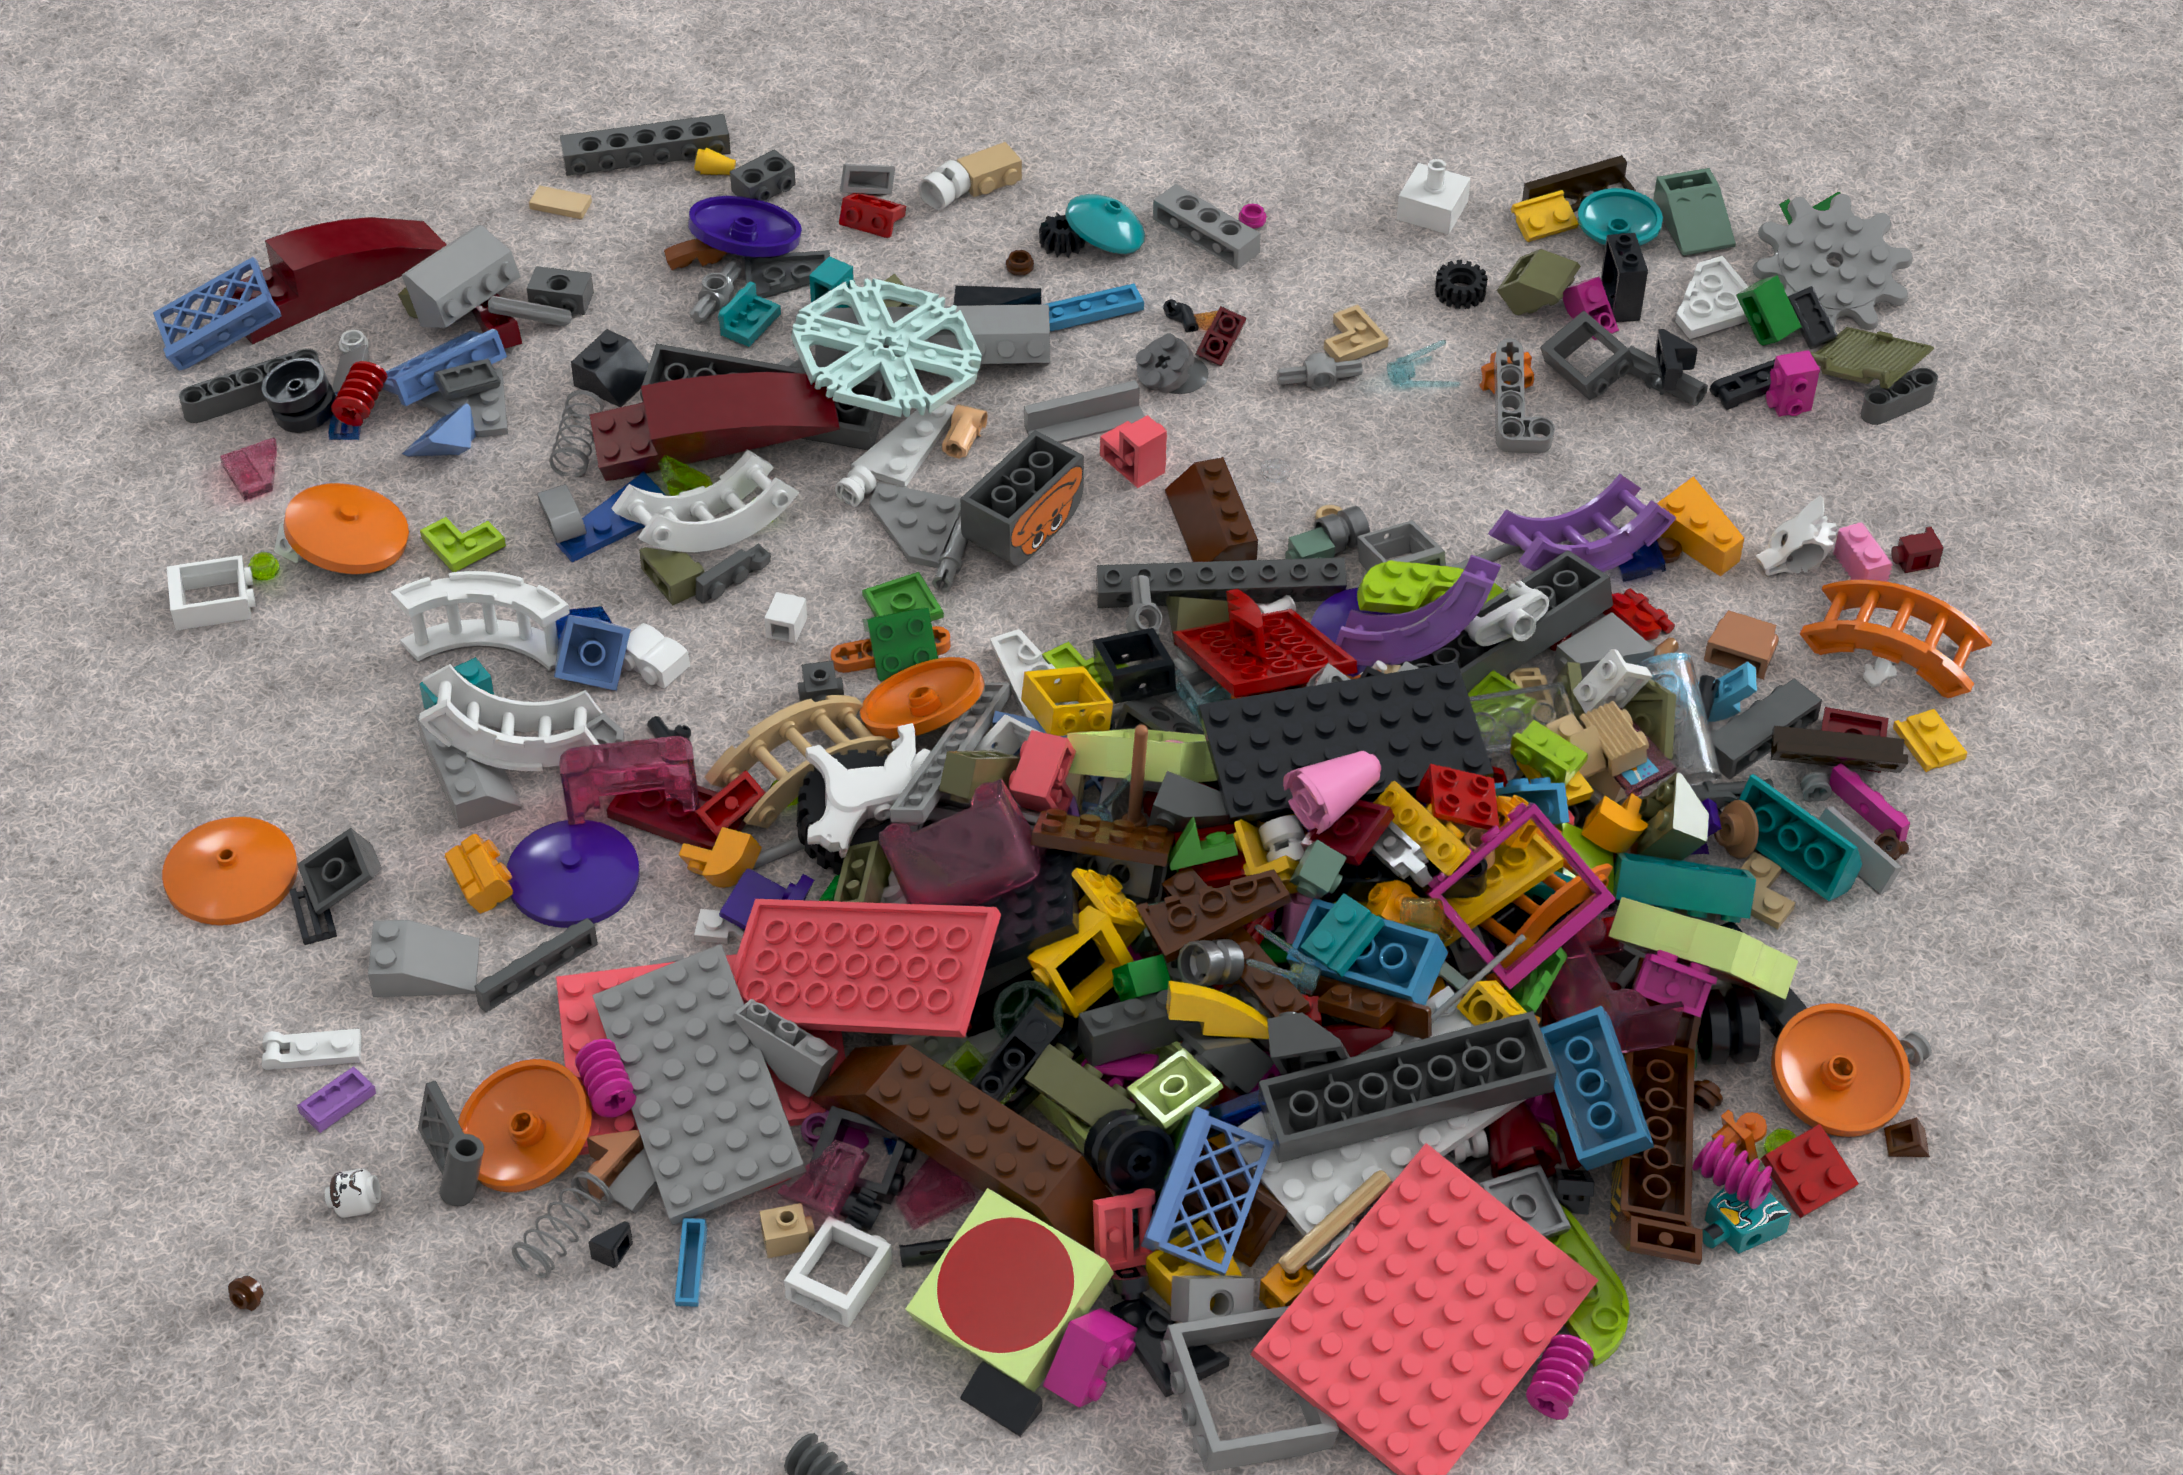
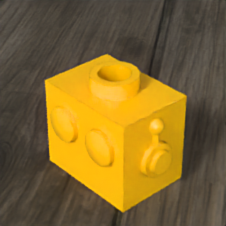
M1496 980L1477 981L1456 1006L1474 1026L1527 1013Z

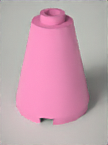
M1359 751L1292 770L1284 776L1283 780L1284 791L1290 788L1293 796L1288 801L1298 820L1308 830L1311 831L1317 828L1316 834H1321L1329 829L1379 781L1381 764L1375 755L1369 754L1366 751Z

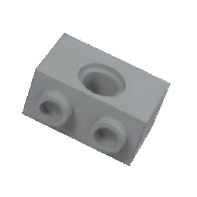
M1238 1275L1172 1276L1171 1320L1184 1323L1253 1312L1254 1278ZM1214 1296L1215 1304L1211 1310L1210 1300Z

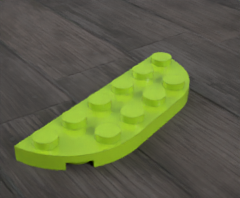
M1393 560L1377 564L1366 573L1358 587L1357 601L1359 608L1363 611L1394 614L1412 611L1429 583L1433 581L1455 583L1464 569ZM1494 583L1485 603L1505 590Z
M1561 1205L1571 1228L1567 1233L1548 1238V1240L1599 1280L1564 1325L1572 1336L1586 1341L1591 1346L1594 1355L1590 1362L1596 1367L1614 1354L1624 1339L1629 1317V1300L1624 1285L1578 1220Z

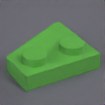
M1560 947L1512 989L1509 990L1505 986L1504 989L1526 1012L1533 1011L1536 1013L1566 961L1567 953Z

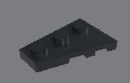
M1144 1294L1142 1298L1124 1300L1110 1307V1313L1138 1329L1133 1339L1136 1343L1134 1352L1164 1396L1168 1397L1174 1394L1170 1383L1171 1372L1169 1366L1161 1359L1163 1350L1160 1342L1163 1341L1168 1325L1178 1323L1171 1320L1169 1312ZM1207 1345L1190 1346L1187 1348L1199 1381L1229 1366L1230 1358L1221 1351L1217 1353Z

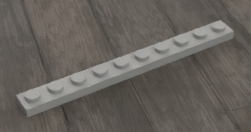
M984 682V690L979 699L970 709L952 721L890 808L891 822H903L906 826H915L925 822L945 793L939 791L947 751H973L991 726L995 711L1000 712L1012 695L1011 683Z

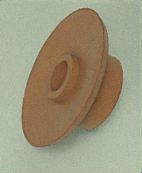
M1734 800L1719 815L1722 829L1715 832L1714 836L1718 844L1724 846L1730 855L1743 859L1754 851L1758 841L1759 827L1752 807L1743 800Z

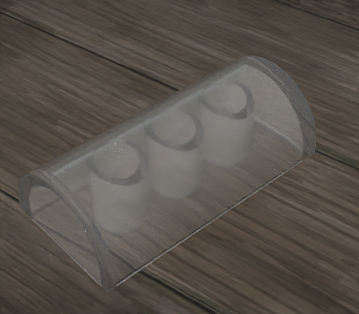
M1667 653L1647 658L1635 664L1647 667L1653 676L1652 680L1676 694L1673 757L1671 761L1659 767V771L1654 774L1657 788L1676 772L1682 774L1690 786L1703 783L1704 781L1721 779L1722 776L1692 657L1685 653Z
M1563 682L1469 697L1489 758L1512 755L1510 753L1512 736L1516 732L1522 734L1533 720L1545 726L1571 713L1574 714Z

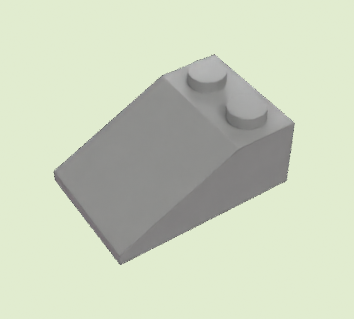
M411 920L373 921L368 969L373 998L476 994L474 986L477 985L480 938Z

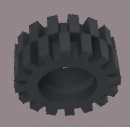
M1457 260V264H1454L1453 261L1448 262L1447 266L1443 264L1440 270L1438 269L1435 295L1439 297L1441 303L1446 301V306L1451 307L1452 304L1456 305L1455 309H1460L1461 305H1464L1465 309H1470L1471 304L1476 307L1486 297L1488 280L1487 275H1485L1486 271L1484 269L1480 270L1478 264L1471 266V261L1462 264V260ZM1454 283H1465L1469 286H1457Z

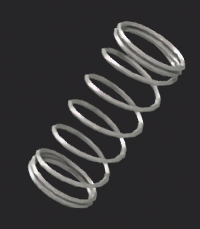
M586 390L571 392L565 402L559 431L555 437L556 442L553 445V452L549 459L551 468L561 476L571 475H565L568 473L559 470L554 465L553 457L562 466L569 467L559 461L556 456L557 453L563 452L567 456H572L566 453L570 452L576 454L577 456L575 457L579 456L583 460L584 466L576 468L583 470L575 473V477L582 476L588 468V456L591 455V445L594 444L593 433L584 426L567 425L565 422L567 418H571L577 423H582L572 416L579 419L582 417L590 419V416L577 414L573 411L571 407L575 405L589 406L597 413L603 411L602 400L594 393ZM578 394L591 396L599 403L600 411L586 403L569 405V400ZM570 427L583 428L590 434L582 435L592 436V441L588 443L580 437H564L562 431L568 429L574 434H579L571 430ZM567 439H579L587 444L583 445V447H589V452L585 454L576 448H561L559 442L565 440L571 445H576Z
M586 1171L577 1172L571 1179V1188L562 1189L559 1193L560 1202H552L548 1205V1216H539L535 1221L536 1229L525 1231L523 1235L524 1243L517 1242L511 1248L512 1255L521 1268L528 1270L531 1267L519 1255L517 1248L528 1251L533 1259L542 1263L546 1273L538 1272L540 1275L535 1274L538 1278H547L551 1270L555 1269L554 1262L547 1254L537 1247L527 1244L526 1236L531 1232H537L546 1246L550 1245L542 1234L549 1237L564 1252L556 1251V1253L560 1256L567 1255L565 1247L559 1240L549 1233L539 1230L538 1223L543 1218H549L558 1232H561V1230L553 1220L564 1225L576 1238L568 1237L569 1241H579V1237L572 1227L564 1221L551 1216L550 1209L553 1205H561L566 1215L571 1219L574 1218L566 1207L574 1210L587 1222V1226L580 1224L582 1228H590L589 1219L580 1210L562 1201L564 1192L573 1191L575 1197L582 1205L585 1204L577 1193L591 1200L599 1209V1212L591 1210L595 1215H601V1207H607L613 1201L612 1193L597 1176ZM579 1177H585L599 1186L608 1201H600L598 1203L593 1199L592 1195L581 1185Z

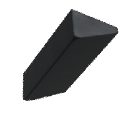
M982 1361L977 1367L960 1397L962 1401L1019 1437L1042 1411V1398L985 1361Z

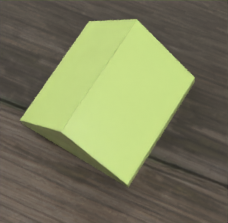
M1182 1048L1128 1086L1127 1090L1143 1114L1151 1122L1164 1130L1217 1093L1223 1086L1185 1048Z

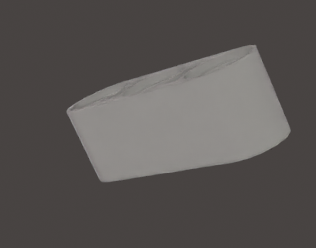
M567 484L537 493L540 506L544 510L546 521L557 543L587 534L580 511Z

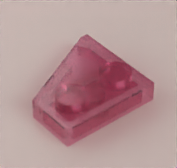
M274 437L220 456L221 465L244 501L273 491L277 457V443Z
M835 1140L823 1151L819 1158L812 1160L805 1166L807 1171L804 1172L805 1174L790 1187L784 1184L779 1189L778 1194L786 1200L797 1204L802 1203V1206L837 1219L870 1155L861 1148Z
M929 1157L901 1191L900 1196H897L896 1205L912 1229L915 1230L974 1201L975 1192L965 1179Z

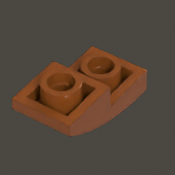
M699 239L688 240L664 249L667 263L672 271L678 267L684 268L690 265L696 258H698L702 267L709 263L714 264L719 262L724 255L728 254L703 243Z

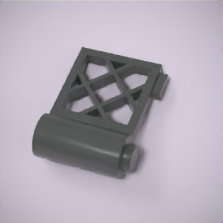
M428 1082L425 1085L418 1130L443 1175L439 1191L441 1198L449 1205L465 1206L475 1196L484 1146L479 1138L474 1135L464 1134L437 1082Z

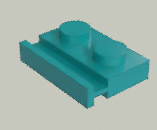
M1343 893L1301 945L1304 953L1328 969L1333 970L1340 977H1343L1385 923L1381 917L1374 915L1369 909Z

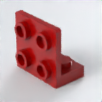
M1435 764L1429 765L1415 792L1417 801L1432 805L1433 817L1486 830L1495 825L1499 827L1494 778Z

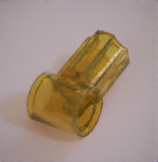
M1405 897L1400 907L1401 924L1438 934L1443 944L1452 938L1454 926L1444 915L1441 899Z

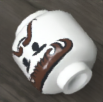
M354 1169L335 1173L331 1178L330 1186L325 1188L326 1204L329 1208H333L341 1218L370 1214L374 1210L376 1203L381 1201L379 1180L376 1175H371L366 1169Z

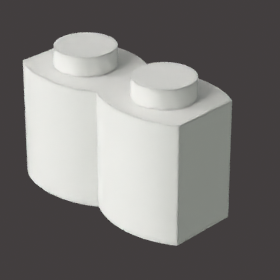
M642 623L629 635L622 667L627 671L635 670L650 685L657 684L665 688L690 667L687 649L671 638L664 637L654 627Z

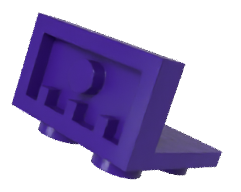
M746 869L720 910L719 916L745 930L755 899L806 900L815 880L802 874L796 885L790 882L786 889L757 872Z

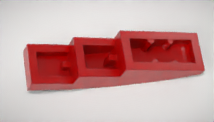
M1238 588L1226 591L1233 642L1259 658L1266 657L1263 617L1258 605Z

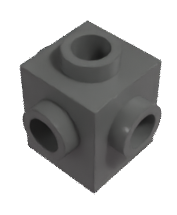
M833 660L801 664L803 682L797 683L800 701L812 699L814 702L825 700L828 695H844L842 677L836 678Z

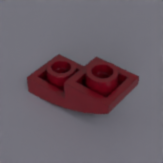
M1220 306L1195 355L1222 366L1239 337L1247 318Z

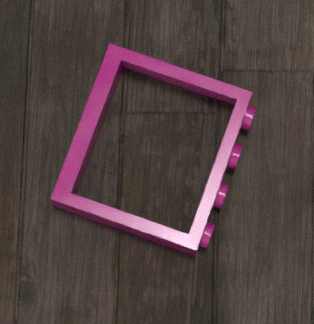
M1522 802L1508 813L1507 816L1510 820L1501 828L1497 825L1490 828L1482 835L1481 840L1483 843L1473 851L1469 847L1471 853L1451 876H1446L1440 871L1428 883L1431 888L1425 892L1487 965L1495 957L1441 894L1529 819L1534 822L1594 894L1506 969L1499 963L1491 970L1509 990L1616 900L1535 803H1529L1526 806Z

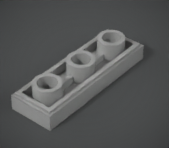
M1833 806L1826 807L1819 820L1858 847L1862 861V867L1858 875L1879 894L1888 891L1902 866Z

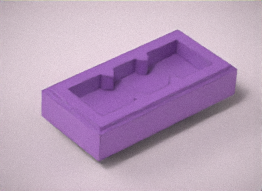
M353 1066L298 1104L297 1108L299 1113L321 1133L374 1096L376 1089Z

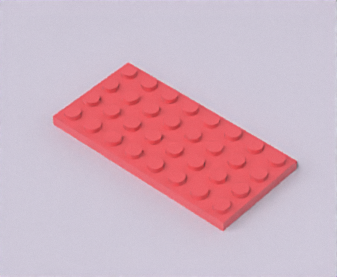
M755 899L732 967V973L744 1004L753 999L758 1003L766 1005L768 1009L784 1019L794 1022L801 1029L965 1038L1001 913L996 907Z

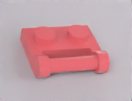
M1143 1188L1135 1190L1134 1193L1093 1200L1095 1254L1104 1258L1113 1271L1146 1265V1257L1154 1252L1142 1247L1141 1243L1152 1217V1205L1156 1203L1155 1190ZM1138 1208L1139 1247L1134 1251L1132 1209Z

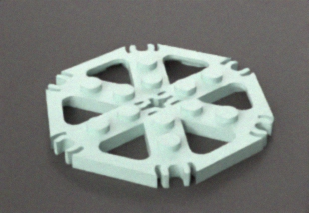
M868 278L864 279L863 287H858L854 280H850L848 288L845 281L799 310L791 334V339L811 385L815 382V389L818 390L823 386H827L826 397H833V401L901 417L902 413L905 417H909L911 408L918 409L920 415H924L925 407L931 413L974 384L980 369L982 355L961 310L956 313L957 306L953 305L950 308H944L945 298H938L939 294L874 278L872 283ZM890 299L914 305L918 308L893 323L883 300ZM845 304L853 309L859 325L822 315L838 305ZM947 329L955 334L962 350L926 342L925 340L940 330ZM821 345L849 353L829 366L819 368L809 347ZM915 369L947 376L953 380V383L935 395H929L924 391ZM880 370L892 399L881 401L878 398L862 394L857 395L851 389Z

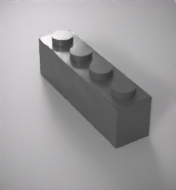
M1795 678L1785 685H1779L1769 696L1763 700L1755 701L1742 714L1734 715L1726 725L1718 730L1709 732L1705 738L1702 758L1730 780L1771 752L1772 730L1774 726L1804 729L1818 720L1822 699Z
M1211 985V986H1203V987H1207V988L1214 989L1212 985ZM1167 989L1079 1013L1077 1045L1089 1064L1094 1067L1171 1045L1176 1041L1181 1042L1184 1039L1175 1031L1178 1025L1199 1021L1169 1020L1166 1009Z

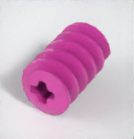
M598 1039L581 1048L576 1055L575 1065L594 1111L600 1116L607 1118L617 1117L629 1111L635 1104L637 1096L633 1093L632 1083L629 1081L615 1043L610 1039Z
M1719 1135L1714 1141L1708 1142L1700 1151L1692 1169L1694 1171L1701 1169V1174L1704 1178L1713 1177V1183L1716 1186L1725 1184V1191L1728 1194L1737 1192V1199L1739 1201L1746 1202L1749 1200L1750 1208L1756 1209L1765 1200L1772 1187L1773 1182L1770 1179L1772 1167L1767 1166L1763 1171L1759 1172L1760 1159L1756 1158L1750 1164H1747L1748 1151L1744 1150L1736 1157L1734 1155L1736 1144L1733 1142L1724 1149L1722 1147L1724 1136Z
M1565 1334L1552 1337L1547 1349L1543 1352L1542 1361L1539 1362L1536 1373L1533 1375L1531 1384L1526 1391L1527 1400L1534 1409L1556 1420H1563L1568 1416V1408L1574 1402L1573 1396L1578 1393L1579 1384L1584 1380V1372L1588 1370L1589 1361L1593 1359L1594 1355L1591 1346L1586 1341Z

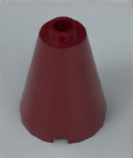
M1525 1101L1488 1125L1491 1175L1493 1179L1540 1164L1548 1179L1555 1174V1165L1557 1163L1561 1165L1562 1160L1559 1151Z

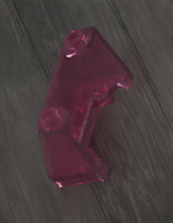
M669 736L574 747L566 750L560 756V775L569 825L585 823V814L590 808L594 807V810L601 809L600 796L665 789L666 801H673L672 798L678 799L682 803L684 812L695 811L700 808L693 747L691 742L685 737Z
M1002 778L992 783L987 782L980 785L972 797V807L927 827L912 832L907 824L893 823L879 832L881 847L908 904L976 906L1032 881L1040 871L1038 846L1031 845L1032 829Z

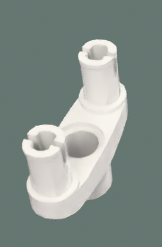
M1516 581V585L1512 583L1508 588V596L1513 600L1498 607L1484 617L1476 616L1464 630L1480 646H1489L1511 637L1517 641L1528 640L1535 632L1536 622L1548 610V597L1538 589L1529 588L1522 581Z

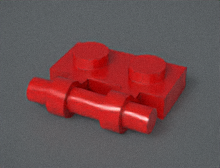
M1631 588L1627 589L1624 594H1612L1613 606L1602 612L1604 615H1608L1611 612L1614 613L1646 641L1657 639L1661 630L1669 634L1675 627V624L1668 619L1667 613L1662 609H1655L1649 604V599L1642 593L1637 594Z

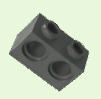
M774 149L730 171L731 191L736 196L767 202L770 198L781 192H787L796 185L795 166Z

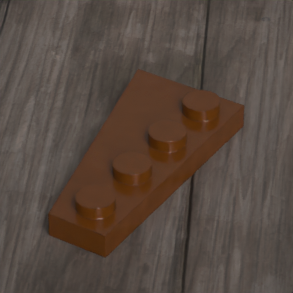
M1273 869L1231 880L1230 885L1220 888L1208 886L1198 889L1199 893L1181 898L1177 894L1164 898L1165 902L1148 906L1146 902L1135 905L1155 944L1161 954H1163L1164 959L1169 963L1178 958L1180 950L1185 944L1191 941L1216 940L1292 901L1290 893Z

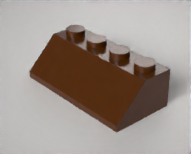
M1224 457L1194 462L1165 489V494L1192 561L1257 560L1258 539Z

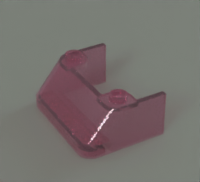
M1617 911L1598 914L1561 946L1567 953V959L1544 997L1556 1021L1558 1022L1602 1006L1612 1021L1622 1053L1674 1045L1684 1009L1682 1001L1649 1006L1644 996L1635 990H1612L1594 956L1623 952L1624 943L1609 937Z

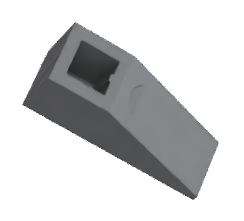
M750 999L734 1013L733 1018L753 1045L761 1050L765 1061L782 1082L810 1098L828 1079L838 1050L829 1046L824 1040L814 1037L799 1028L794 1022L784 1019L768 1009L766 1005L758 1003L753 999Z

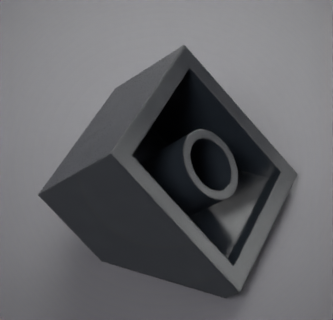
M608 329L571 361L575 387L592 392L599 398L618 407H622L641 389L649 366L648 361L630 339Z

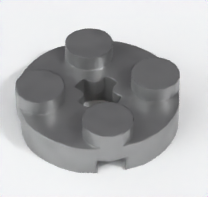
M1167 333L1152 341L1145 349L1137 353V375L1148 389L1159 390L1161 393L1172 392L1182 386L1188 379L1189 374L1187 372L1190 364L1192 366L1194 364L1193 352L1182 339ZM1169 360L1167 362L1168 367L1163 369L1161 367L1162 363Z

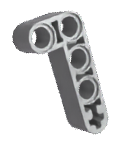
M1504 339L1497 346L1494 362L1496 445L1504 452L1544 453L1552 446L1555 426L1551 420L1545 417H1525L1523 346L1516 339ZM1507 357H1510L1512 364H1507ZM1511 381L1514 385H1508L1504 382ZM1505 407H1512L1515 411H1508ZM1512 433L1516 435V437H1508L1505 434ZM1535 434H1543L1546 437L1539 438Z

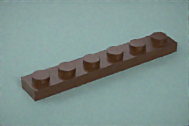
M1191 866L1185 867L1162 883L1163 891L1168 897L1178 894L1179 898L1199 893L1198 889L1208 887ZM1243 926L1218 938L1231 939L1240 946L1244 955V970L1239 980L1272 1018L1278 1017L1283 1012L1306 1014L1311 1010L1309 1002Z

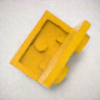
M1242 819L1234 822L1236 832L1233 836L1238 849L1243 851L1246 863L1243 865L1246 876L1274 869L1290 894L1298 892L1296 890L1297 886L1290 883L1289 880L1299 862L1286 855L1268 862L1266 856L1269 851L1263 848L1258 832L1259 828Z
M1075 868L1071 875L1086 893L1078 901L1079 908L1082 911L1089 905L1106 913L1127 948L1146 928L1135 907L1137 904L1125 897L1121 891L1123 886L1112 875L1108 874L1105 876L1091 869L1087 871Z

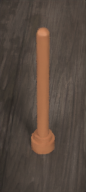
M1141 724L1135 728L1128 812L1121 820H1128L1133 822L1134 826L1147 828V820L1141 813L1148 728Z

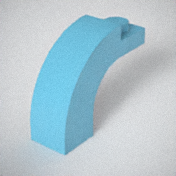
M1747 661L1718 678L1720 685L1707 722L1724 720L1741 712L1740 701L1757 691L1756 667ZM1664 665L1651 673L1653 676L1651 679L1676 694L1675 719L1688 720L1699 682L1684 679Z

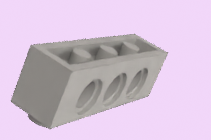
M1177 184L1153 200V220L1236 269H1239L1260 253L1261 233Z

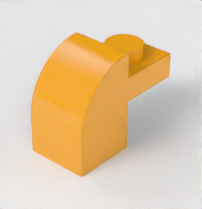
M1631 793L1620 806L1604 795L1586 817L1581 835L1610 852H1626L1649 825L1641 820L1642 815L1639 813L1642 800Z
M722 827L712 850L683 843L678 855L685 861L688 870L698 875H703L712 886L727 888L736 885L746 869L752 870L762 847L751 834Z

